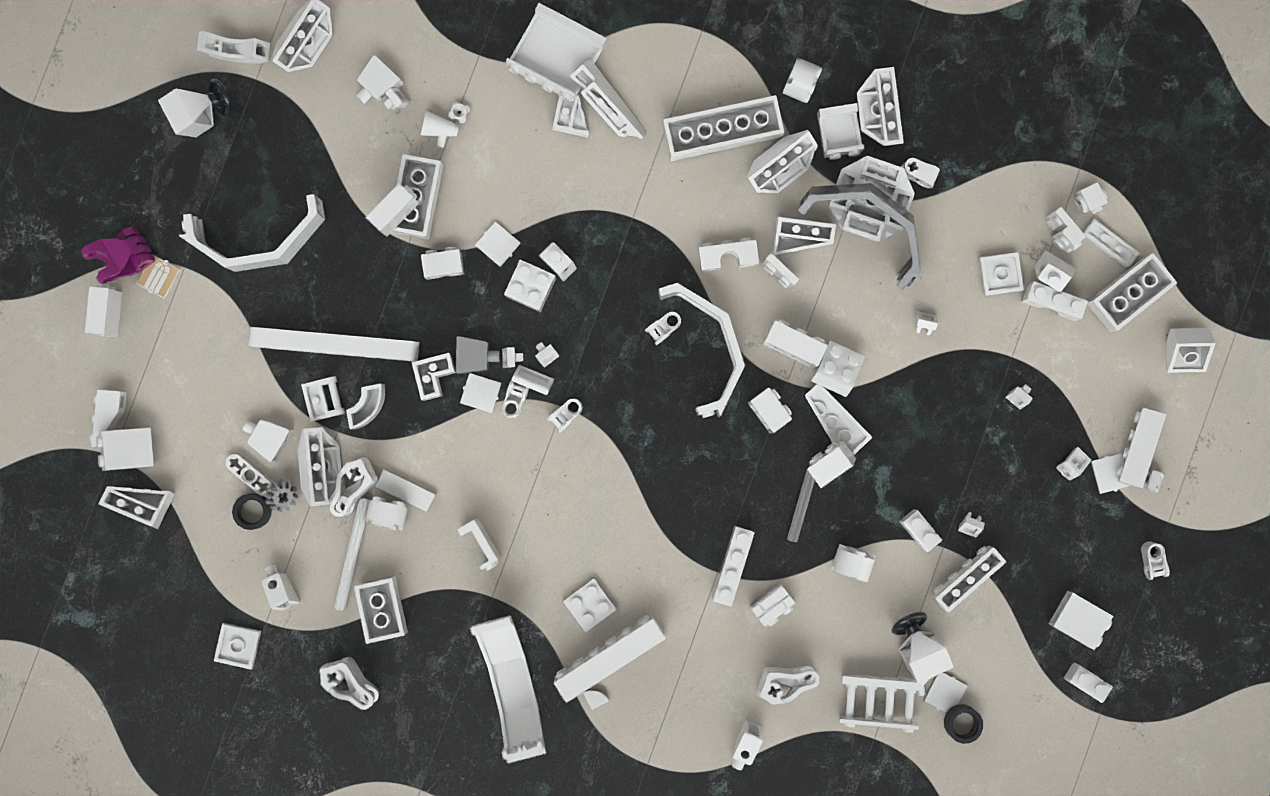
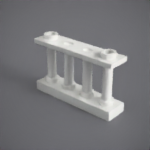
M842 673V684H846V687H848L846 716H840L839 719L843 726L855 727V724L901 728L903 732L909 733L919 730L918 723L912 722L914 693H916V690L921 691V683L918 684L914 679ZM857 685L865 686V689H867L865 718L854 717L855 688H857ZM877 687H884L885 691H887L885 720L873 719L874 696ZM897 689H905L904 692H906L905 721H893L894 692Z

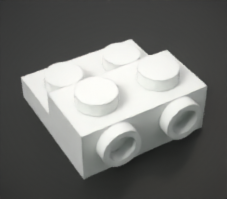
M1062 207L1045 217L1048 227L1056 231L1051 238L1054 240L1053 244L1057 249L1070 253L1083 244L1081 241L1086 236Z

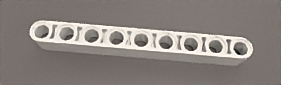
M250 327L249 347L418 361L419 342L258 327Z

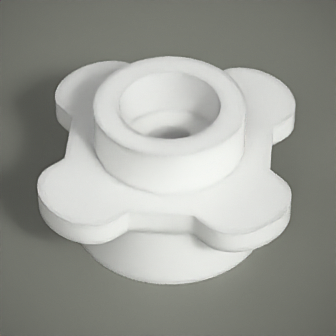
M456 101L452 104L451 112H449L448 116L451 120L456 119L460 123H465L470 107Z

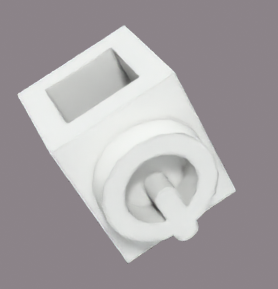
M1098 182L1075 193V204L1085 214L1090 211L1092 214L1103 210L1102 206L1108 203L1106 200L1107 195L1100 188Z

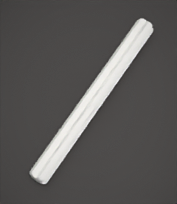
M360 498L334 606V609L339 611L345 610L370 501L367 498Z

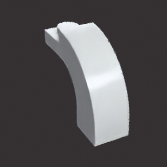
M205 31L199 32L197 51L209 54V57L241 63L268 62L270 43L256 38L244 40L230 39Z

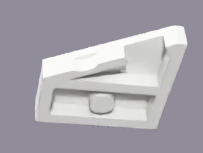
M577 95L574 102L570 100L565 101L559 97L552 130L588 138L589 131L587 130L579 95Z

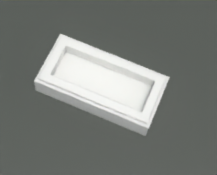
M521 365L518 366L512 377L513 382L545 395L548 394L554 382L553 378Z

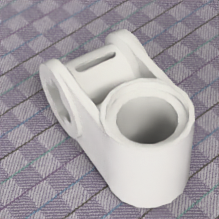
M916 158L908 159L901 166L905 169L909 180L926 188H933L940 171L938 167Z
M669 312L651 324L645 331L650 333L655 340V344L658 345L679 328L681 318L677 313ZM670 316L677 317L678 323L675 326L668 325L667 319Z
M512 380L508 386L502 407L503 413L508 418L519 416L529 391L528 387L516 384ZM508 405H516L517 410L514 414L507 413Z
M570 399L553 412L547 420L552 421L559 429L558 432L561 433L582 412L583 405L578 399ZM572 402H576L579 405L576 413H572L569 410V404Z
M1151 541L1145 542L1141 547L1146 578L1152 580L1153 577L1169 576L1170 572L1164 547ZM1152 547H1155L1156 552L1151 556L1150 550Z

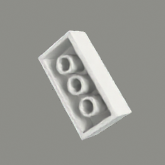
M406 154L402 155L397 185L400 184L403 188L407 185L418 196L415 200L419 204L391 233L429 240L444 166L441 161Z
M1151 253L1140 259L1090 299L1087 305L1110 333L1116 332L1176 285L1177 282L1154 253Z

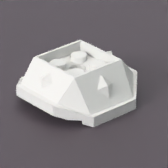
M866 156L841 169L836 185L872 183L909 212L915 193L904 168ZM866 199L830 200L828 207L841 230L876 242L903 230L901 224L876 205H869Z

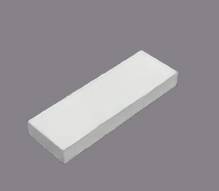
M1092 219L1083 231L1086 239L1126 269L1132 265L1140 254L1096 219Z
M385 469L375 486L428 512L436 494Z

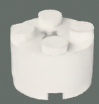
M797 58L783 94L807 103L813 93L822 68Z
M373 497V500L369 501L364 523L370 524V521H372L371 524L377 527L396 530V527H398L399 531H403L408 510L405 504L399 501H392V504L386 503L387 501L384 498Z
M839 544L831 570L868 582L876 555L864 553L857 548Z

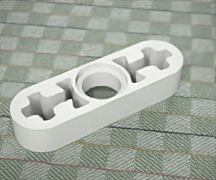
M232 454L226 459L228 470L257 494L264 496V493L270 492L269 490L262 492L263 487L259 483L254 486L253 484L258 480L262 484L268 483L269 486H274L272 480L243 456ZM232 459H239L238 464L241 467H244L246 464L247 467L243 469L239 468L238 466L232 467ZM249 469L255 472V478L251 481L245 477V473Z

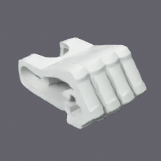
M367 457L348 461L338 473L336 494L330 505V511L335 516L343 517L351 514L355 510L359 499L377 484L379 480L378 475H376ZM345 475L357 482L347 488ZM342 503L345 504L344 510L342 509Z
M345 657L321 666L320 683L334 697L348 700L363 710L369 708L378 700V688L365 679L353 658ZM346 679L349 690L337 689L336 685Z
M808 665L792 669L766 667L762 671L756 694L772 705L789 703L801 692L817 687L819 685V675ZM779 683L791 686V689L785 696H782L783 692Z

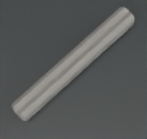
M806 470L787 540L792 542L798 541L815 479L808 470Z

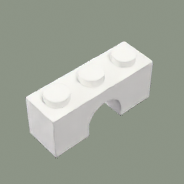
M742 238L740 242L733 243L732 240L721 241L720 245H714L713 242L704 243L698 249L701 272L720 270V259L725 254H733L738 260L739 267L759 264L756 240H751V238Z
M1035 281L1027 284L1021 301L1037 308L1042 307L1058 312L1057 315L1073 321L1082 319L1088 303L1084 299L1062 291L1059 292L1054 288Z

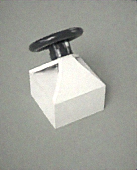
M218 79L210 81L209 93L201 94L174 89L158 100L176 135L198 137L213 127L212 108H216L223 116L230 114L231 103L224 85Z
M915 612L901 618L893 625L891 630L894 635H907L908 639L901 645L899 651L906 668L918 684L953 668L946 647L936 635L921 630L920 626L927 620V615L924 612Z

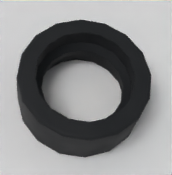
M249 493L239 497L232 509L233 519L236 524L247 530L262 528L266 525L272 513L270 505L265 503L267 498L256 493ZM249 500L259 502L263 508V516L254 523L245 521L241 515V507Z
M965 704L955 705L945 715L944 728L947 734L956 742L968 744L976 741L981 735L983 720L981 715L971 706ZM962 713H968L974 719L973 728L965 735L957 734L953 729L954 719Z

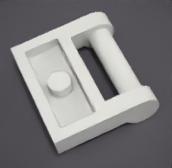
M336 376L302 384L311 422L345 414L336 386ZM324 385L329 386L334 410L329 411L323 388Z

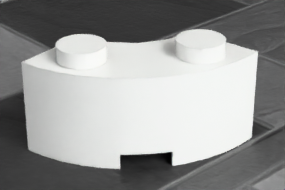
M384 384L362 387V395L359 402L354 407L346 410L350 429L361 428L378 415L385 399Z

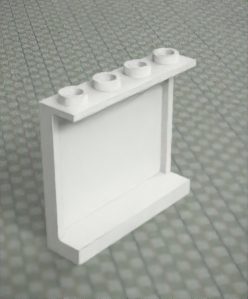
M539 3L535 9V16L510 59H506V66L511 73L520 74L528 82L533 84L536 82L541 85L547 92L553 91L561 99L574 102L582 86L573 80L570 75L588 58L596 64L606 46V38Z

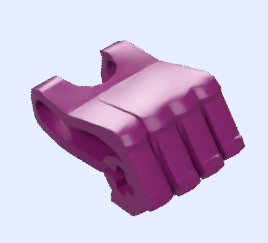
M128 227L122 229L116 235V239L97 240L86 245L81 250L86 260L98 258L105 263L106 268L100 270L96 277L100 284L136 275L156 261L155 257L150 254L152 252L151 248L145 245L146 240L143 236H140L137 228Z

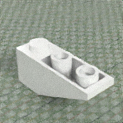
M97 390V393L94 395L95 412L92 415L93 432L90 434L91 447L97 448L96 436H99V432L112 431L125 412L127 392Z

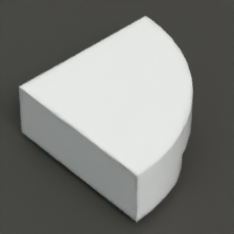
M586 690L583 692L592 710L609 701L608 697L599 691Z

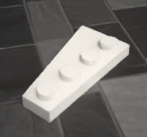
M816 384L805 394L806 399L832 443L835 441L839 443L843 440L854 455L872 438L823 386Z

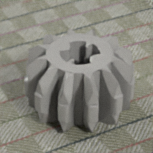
M280 479L278 484L274 480L273 487L269 485L266 487L270 492L264 493V496L267 498L265 503L270 505L272 510L277 508L278 512H282L284 507L288 511L290 509L288 505L296 504L293 499L298 498V495L295 493L297 488L292 486L290 481L285 483L284 479Z

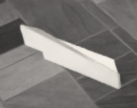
M588 58L570 75L573 80L584 88L581 94L618 136L626 137L629 135L637 136L638 139L643 138L646 134L644 127L593 61Z

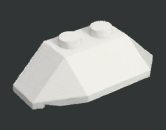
M309 0L297 11L278 40L271 61L287 72L312 67L333 35L330 8L320 0Z
M894 67L875 69L856 93L861 131L883 146L903 144Z
M808 130L785 136L753 161L747 178L757 193H779L809 169L814 151H816L818 145Z
M322 427L302 429L297 449L301 489L310 507L329 505L336 494L337 475L342 469L340 446Z

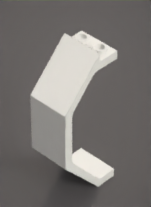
M314 194L306 195L308 203L307 216L273 252L227 259L206 244L202 219L198 220L196 216L192 217V214L183 215L182 228L186 234L179 236L223 267L234 272L288 264L325 220L323 202Z
M678 283L660 288L658 290L660 300L672 296H680L720 323L734 369L720 400L696 408L697 416L702 415L705 418L714 415L716 410L717 416L720 417L745 366L729 315Z
M511 615L472 625V635L476 636L487 664L500 714L504 749L502 751L504 760L507 759V763L545 754L538 703L526 656Z

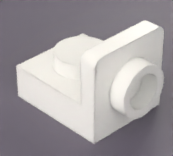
M1076 447L1065 461L1056 468L1064 477L1072 480L1082 474L1091 462V459L1079 447Z

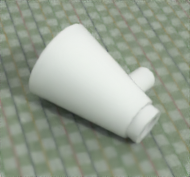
M426 110L420 136H439L437 146L444 148L446 137H456L459 125H455V123Z

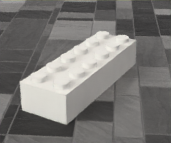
M776 95L663 120V128L671 161L782 138L784 135Z
M645 615L641 617L637 625L634 627L631 625L627 626L617 638L615 635L605 641L606 643L603 647L597 646L589 651V656L586 658L581 656L573 662L572 667L569 669L564 667L559 670L555 677L554 685L567 703L665 640V633L654 616Z

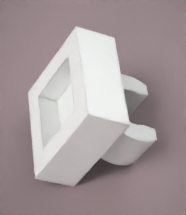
M389 88L385 92L389 97L384 103L388 110L391 108L394 110L396 107L405 108L410 103L399 88Z
M918 311L916 316L917 333H920L923 327L927 328V335H930L932 330H936L938 325L937 315Z
M541 342L535 346L539 351L535 356L544 368L559 357L551 344L545 347Z
M514 347L502 349L503 368L515 367V362L523 361V353H515Z
M1026 384L1023 388L1017 386L1005 397L1019 409L1027 406L1033 399L1028 395L1031 388Z
M1153 470L1152 474L1150 472L1147 473L1149 480L1144 483V486L1148 490L1158 493L1164 475Z
M969 512L959 524L958 531L976 538L984 529L985 523L981 522V516H978L976 519L971 518L972 513Z

